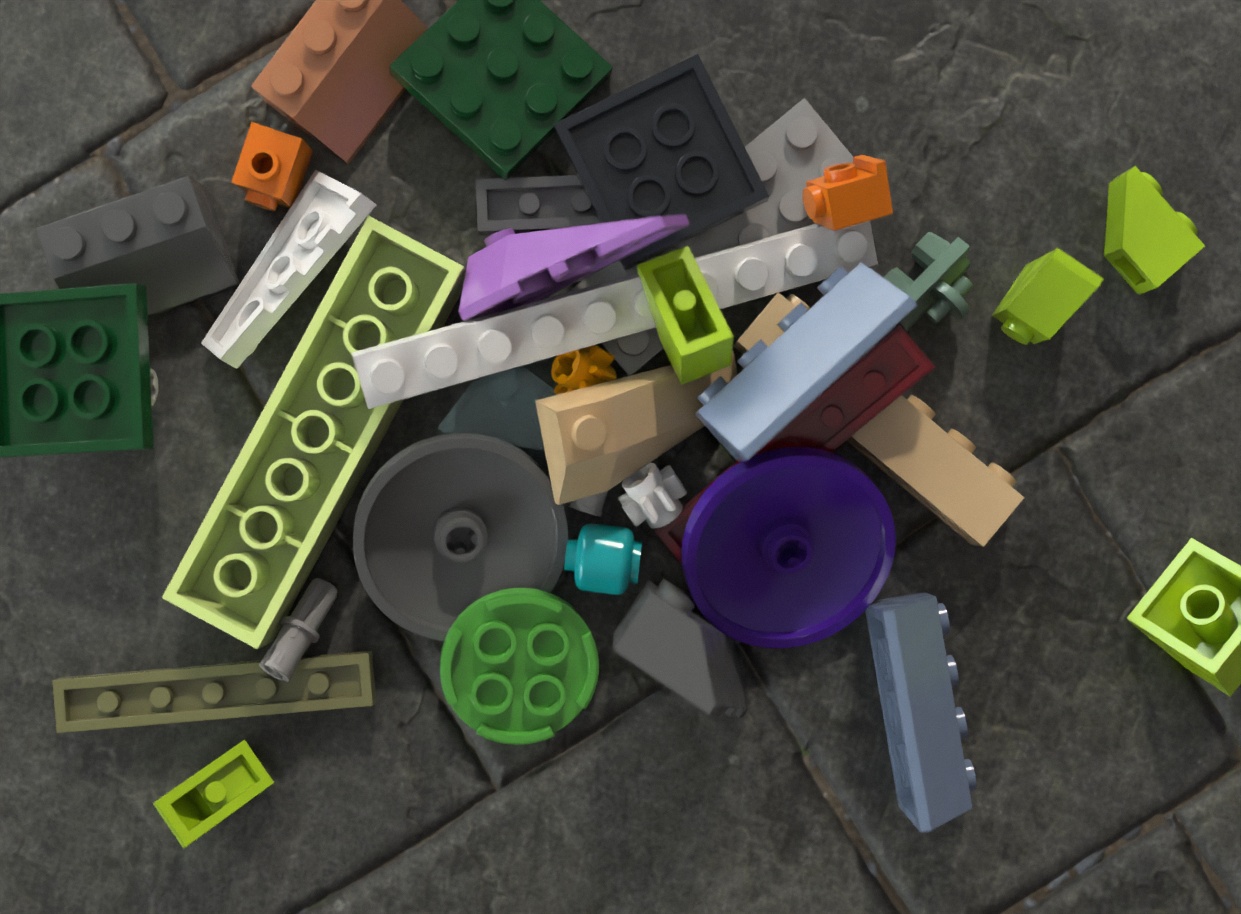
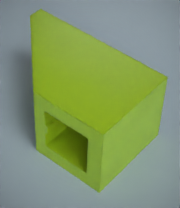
M1134 166L1109 183L1104 256L1139 295L1158 288L1202 250L1205 245L1196 236L1198 232L1194 223L1183 213L1175 212L1162 197L1163 191L1160 184L1151 175L1140 172Z

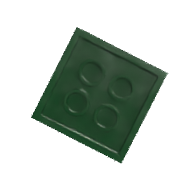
M458 0L389 65L390 75L505 181L555 132L554 124L571 116L611 76L613 67L540 0Z
M130 283L0 293V458L154 449L146 286Z

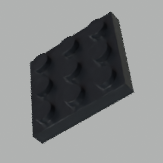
M698 54L554 124L555 131L601 224L684 214L687 216L690 225L619 260L624 271L768 201L769 195Z

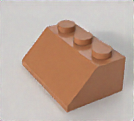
M316 0L251 87L268 105L349 165L406 90L390 75L389 65L429 27L401 0Z

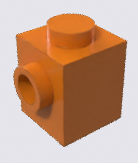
M251 122L231 183L244 193H247L244 201L254 206L275 212L277 204L290 208L299 195L313 150L302 138Z

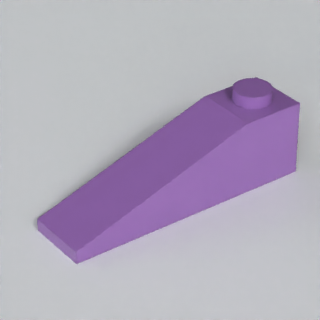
M686 214L519 234H515L513 228L496 232L484 240L487 247L468 257L459 306L461 318L463 321L471 320L543 300L690 225Z

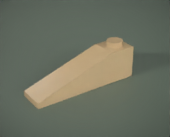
M732 351L731 366L681 385L672 365L535 400L555 503L561 505L610 490L704 427L705 425L695 415L704 406L697 397L720 376L727 383L737 376L734 351Z

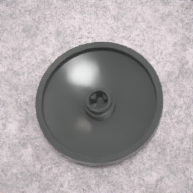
M450 433L426 438L410 445L389 459L370 480L363 492L356 511L353 528L355 565L359 578L371 600L388 618L401 627L417 635L439 641L445 640L450 627L457 617L468 606L483 596L509 588H533L551 593L563 570L568 540L567 518L563 504L557 505L555 503L550 478L541 466L529 455L512 444L495 437L475 433Z

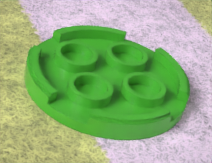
M503 589L483 596L473 602L454 621L446 635L441 650L440 678L448 705L452 707L462 721L476 731V734L498 743L525 745L544 741L555 736V732L564 728L582 709L587 708L598 682V651L585 620L578 611L563 599L538 589Z

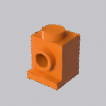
M859 155L853 157V163L829 166L823 170V177L806 181L807 187L803 189V204L808 216L814 223L833 231L893 214L886 162L877 158Z

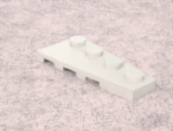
M315 170L201 344L220 360L237 369L254 352L260 341L377 204L362 193Z

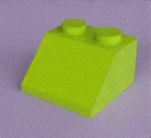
M1191 538L1128 615L1127 620L1185 668L1231 697L1241 684V566Z

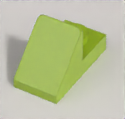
M243 740L155 801L153 805L181 846L185 848L272 785L274 781L247 742Z

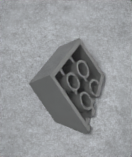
M665 579L662 580L659 586L648 580L615 628L613 633V650L708 715L723 716L725 713L729 717L736 715L738 718H742L748 708L734 639L718 630L706 618L693 610L695 605L691 603L690 596Z

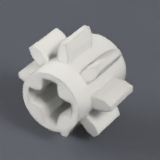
M649 463L623 480L622 487L626 493L621 495L618 500L635 526L640 525L646 520L651 528H660L672 522L681 513L683 505L679 498L686 495L687 491L670 465H667L660 471L655 463Z

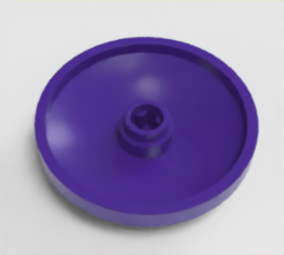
M789 447L770 450L754 455L747 461H741L727 470L700 497L692 510L683 535V573L696 606L714 627L727 636L745 644L765 648H790L807 645L842 630L856 620L869 607L868 605L875 600L883 588L892 567L896 543L895 526L891 511L882 493L868 475L849 460L825 450L809 447Z

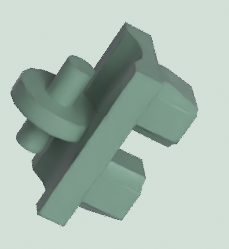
M928 232L911 252L912 259L924 268L925 271L915 281L897 267L891 269L883 277L908 294L918 304L896 325H900L907 332L924 314L929 320L937 324L947 313L962 320L970 312L969 305L963 299L973 288L972 282L965 276H962L971 267V263L966 256L970 251V246L957 237L950 244L934 233Z

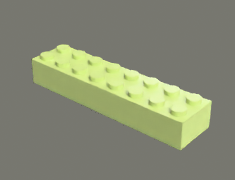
M368 215L164 592L163 599L256 649L274 641L282 626L280 623L283 616H287L404 400L368 409L352 353L443 328L462 292L466 273L464 266Z

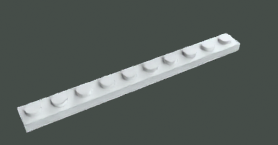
M870 221L836 231L819 224H813L694 257L719 309L827 279L841 265L849 273L861 262L867 267L878 264ZM639 273L356 351L352 353V357L367 407L370 409L652 329L656 326Z

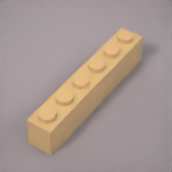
M778 292L733 346L743 355L760 339L769 347L784 333L777 324L801 302L808 310L810 307L793 294L785 298ZM901 395L846 440L971 545L984 547L1025 498L1013 488L1017 481L1011 474L993 462L987 467L972 454L976 447L968 438L954 429H950L948 433L932 421L936 415L935 412L926 403L913 395H910L908 399Z

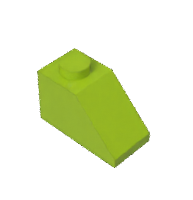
M689 246L637 265L660 341L681 385L731 366L733 335Z
M1057 248L1025 265L992 316L1003 323L1001 330L1010 338L1025 345H1028L1029 342L1037 344L1051 339L1095 292L1104 279Z

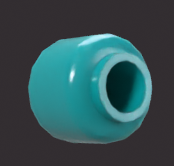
M593 523L586 524L581 528L578 540H567L564 570L574 572L575 584L579 590L615 595L623 594L628 589L629 583L638 584L642 542L634 541V535L627 527Z

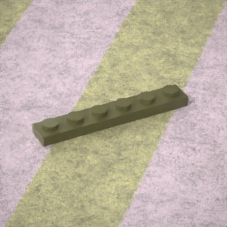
M372 651L303 656L289 682L281 681L263 671L259 667L261 660L61 677L52 680L56 732L65 733L373 706L376 703Z

